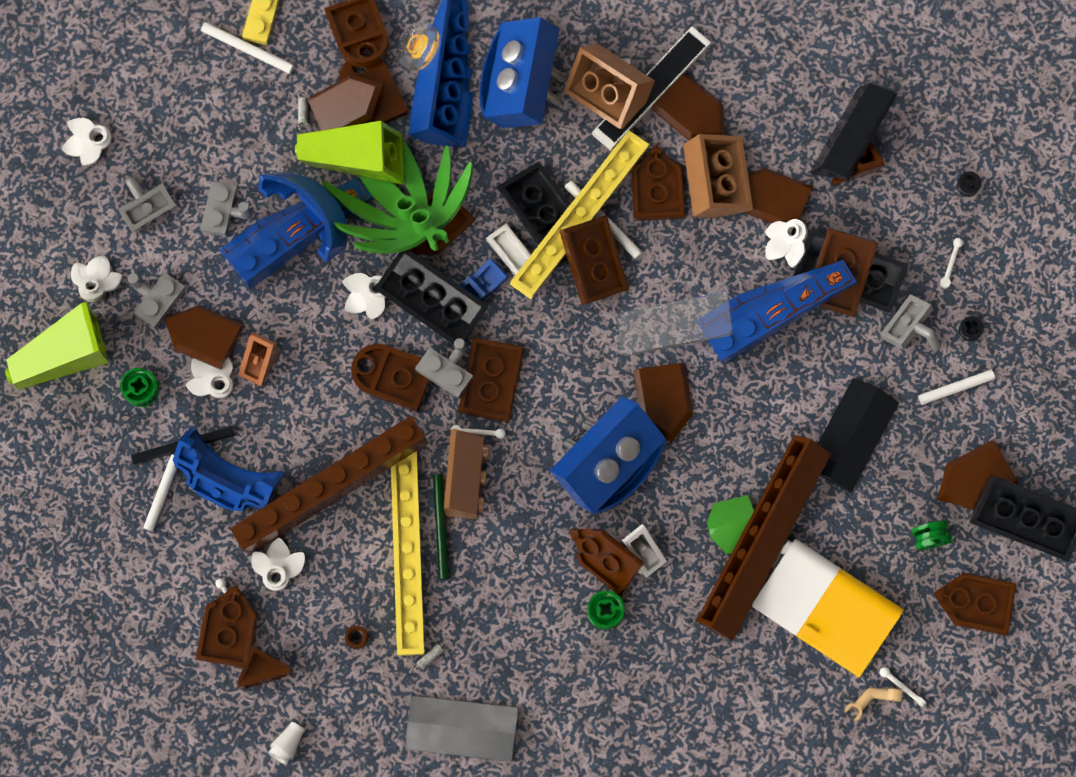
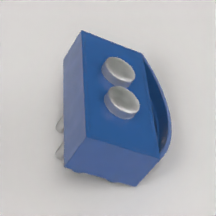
M542 17L501 23L487 52L481 74L480 107L484 118L501 128L540 125L545 117L546 100L556 106L561 104L562 99L549 91L551 76L560 82H564L566 79V75L554 68L553 64L555 51L558 47L560 29Z
M623 396L595 424L584 421L585 423L582 424V427L588 432L578 442L567 439L564 442V446L570 450L550 470L577 505L592 514L609 510L631 496L652 472L666 442V438L640 405Z

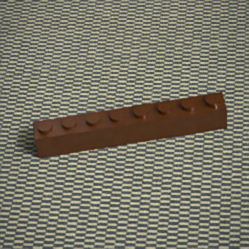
M409 416L234 525L230 530L241 549L251 555L423 448L429 442L415 419Z
M797 435L793 436L696 622L718 636L731 641L734 640L790 531L801 514L810 493L813 491L822 470L826 466L831 453L812 439Z

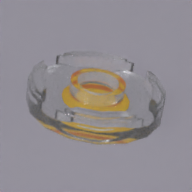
M418 21L416 26H410L401 37L398 46V53L401 54L399 63L411 71H418L426 67L435 56L439 45L438 30L427 21Z

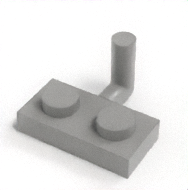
M128 176L125 179V183L135 199L118 208V211L131 232L176 205L162 183L144 193L136 179Z
M211 182L200 228L201 232L227 237L231 217L251 218L252 213L246 202H240L238 207H234L238 190L237 186Z
M165 272L152 289L141 282L137 274L131 273L128 276L131 286L145 296L144 300L134 311V315L156 329L184 293L186 287Z
M910 294L880 334L882 339L904 350L914 335L918 333L926 337L932 350H939L941 344L935 331L923 325L933 311L931 304Z
M460 338L455 340V349L448 359L432 348H429L415 368L418 373L458 399L473 379L472 374L457 365L466 351L465 342Z

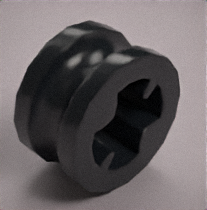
M974 172L963 173L957 182L958 192L965 197L974 196L981 187V178ZM966 179H969V182L971 180L974 181L975 184L972 190H969V187L966 189L963 186Z
M975 316L966 317L959 326V334L966 341L977 340L984 331L983 322ZM968 323L969 326L971 323L975 324V331L978 333L972 332V334H968L966 332L968 327L965 324Z

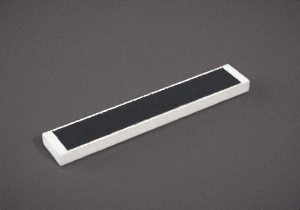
M691 27L646 74L655 80L646 104L623 129H619L604 119L594 129L592 135L611 151L627 131L631 130L669 87L710 46L711 42Z

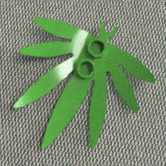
M402 137L404 180L410 196H405L394 183L359 176L372 197L393 217L325 181H322V185L341 205L355 215L372 224L390 229L366 228L334 222L337 229L347 234L374 241L353 242L356 249L372 253L390 254L412 249L428 240L430 248L437 251V240H443L445 243L449 242L447 233L442 228L455 217L467 196L473 173L472 163H468L448 197L452 168L450 150L448 145H446L437 174L433 202L429 206L420 170Z

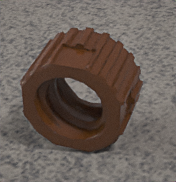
M354 625L346 630L344 640L348 647L359 650L365 647L367 641H369V635L365 628ZM353 632H360L362 634L361 642L353 643L350 638Z

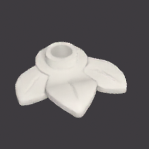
M76 118L68 121V127L74 135L63 145L62 151L70 156H80L83 166L95 163L100 158L102 150L108 147L111 142L110 131L103 125H94L87 118ZM97 135H103L101 141H95Z
M792 219L787 223L782 221L772 223L765 231L766 235L771 239L766 246V258L768 260H776L785 256L788 264L792 268L796 267L806 251L804 241L807 238L808 230L805 223L798 219ZM796 228V234L792 236V230Z
M104 255L94 257L87 266L75 263L71 270L72 282L78 286L80 296L88 302H96L102 298L105 292L114 291L122 280V274L110 272V262Z
M356 273L346 277L342 283L352 293L346 301L345 311L353 314L366 311L370 320L379 317L385 309L386 297L380 293H375L373 288L382 276L369 277L364 273Z
M228 357L222 369L219 370L201 361L192 359L191 371L194 379L190 380L186 387L192 394L197 396L227 397L233 389V382L230 378L233 370L231 360ZM217 383L225 385L221 390L215 388Z
M277 538L269 546L266 554L262 552H253L252 567L254 571L262 576L264 585L272 591L284 589L289 579L299 575L305 564L304 553L297 552L290 555L287 545L280 538ZM278 573L281 575L279 582L271 580L273 574Z

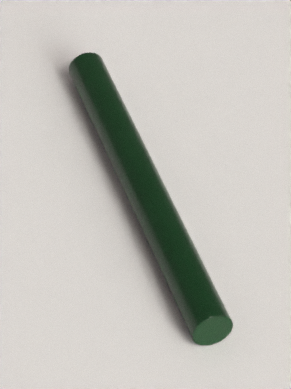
M443 474L433 475L439 580H449L446 515L444 511Z

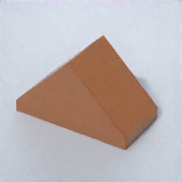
M252 332L238 376L262 386L280 352L277 344Z

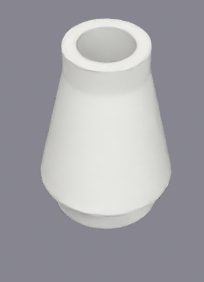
M291 722L270 745L271 749L268 753L279 762L287 764L289 760H293L305 730L298 724Z

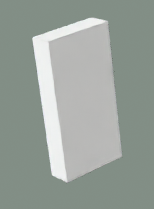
M507 223L486 238V241L514 276L531 256V253Z

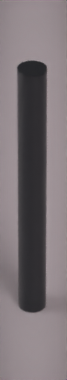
M233 426L202 434L201 437L208 444L233 437L235 432ZM179 441L132 454V462L135 465L173 454Z

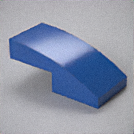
M489 258L472 276H468L460 286L481 301H484L509 276L492 258Z

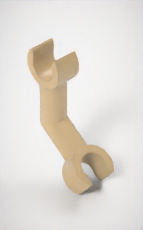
M868 688L855 703L847 705L844 713L850 708H856L858 716L853 720V722H856L861 718L862 710L873 699L901 702L903 690Z

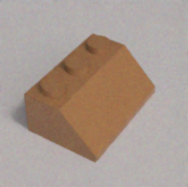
M599 44L580 47L563 92L617 128L623 129L646 104L655 80Z
M698 134L683 144L693 217L719 218L753 210L742 136Z
M451 429L444 511L446 517L478 519V512L483 513L484 497L480 496V486H486L487 471H482L483 460L488 461L489 445H484V437L457 429Z

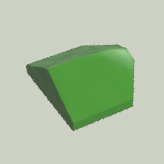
M748 495L714 503L709 515L707 526L710 537L727 555L733 552L754 512Z

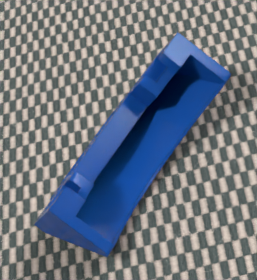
M288 172L262 174L259 177L258 190L266 198L272 196V194H279L281 198L286 200L295 193L322 221L325 229L319 233L322 246L318 249V254L326 263L346 248L348 234L337 229L334 223L338 222L347 225L344 212L336 198L324 186L308 177Z
M191 426L179 439L173 457L175 467L183 471L188 478L186 483L191 489L204 499L217 504V506L234 511H244L246 508L256 507L259 510L267 506L285 475V472L281 470L278 472L260 473L248 471L229 463L207 445L194 426Z

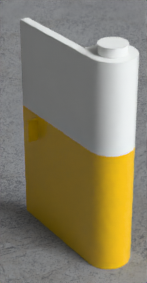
M796 538L793 543L788 540L780 551L783 558L756 597L752 607L857 677H860L904 609Z

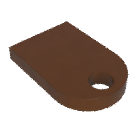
M347 0L324 8L340 54L348 64L364 68L376 65L384 59L389 50V39L375 0ZM370 49L374 51L370 57L361 56L364 50Z
M361 54V56L370 57L371 54ZM382 60L376 65L367 67L366 71L361 74L353 71L354 66L347 62L344 63L340 70L339 81L352 74L384 85L382 94L379 95L375 106L376 111L373 119L366 123L382 121L387 124L409 114L391 73Z
M372 344L361 349L354 357L351 366L354 383L363 393L418 412L430 381L415 370L422 359L421 357L383 344ZM362 360H370L373 363V367L369 372H361L358 369V364Z

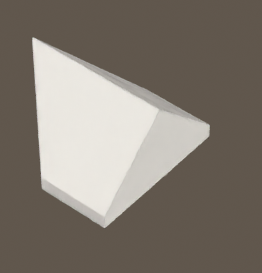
M643 524L619 542L645 563L638 573L643 574L646 578L667 562Z

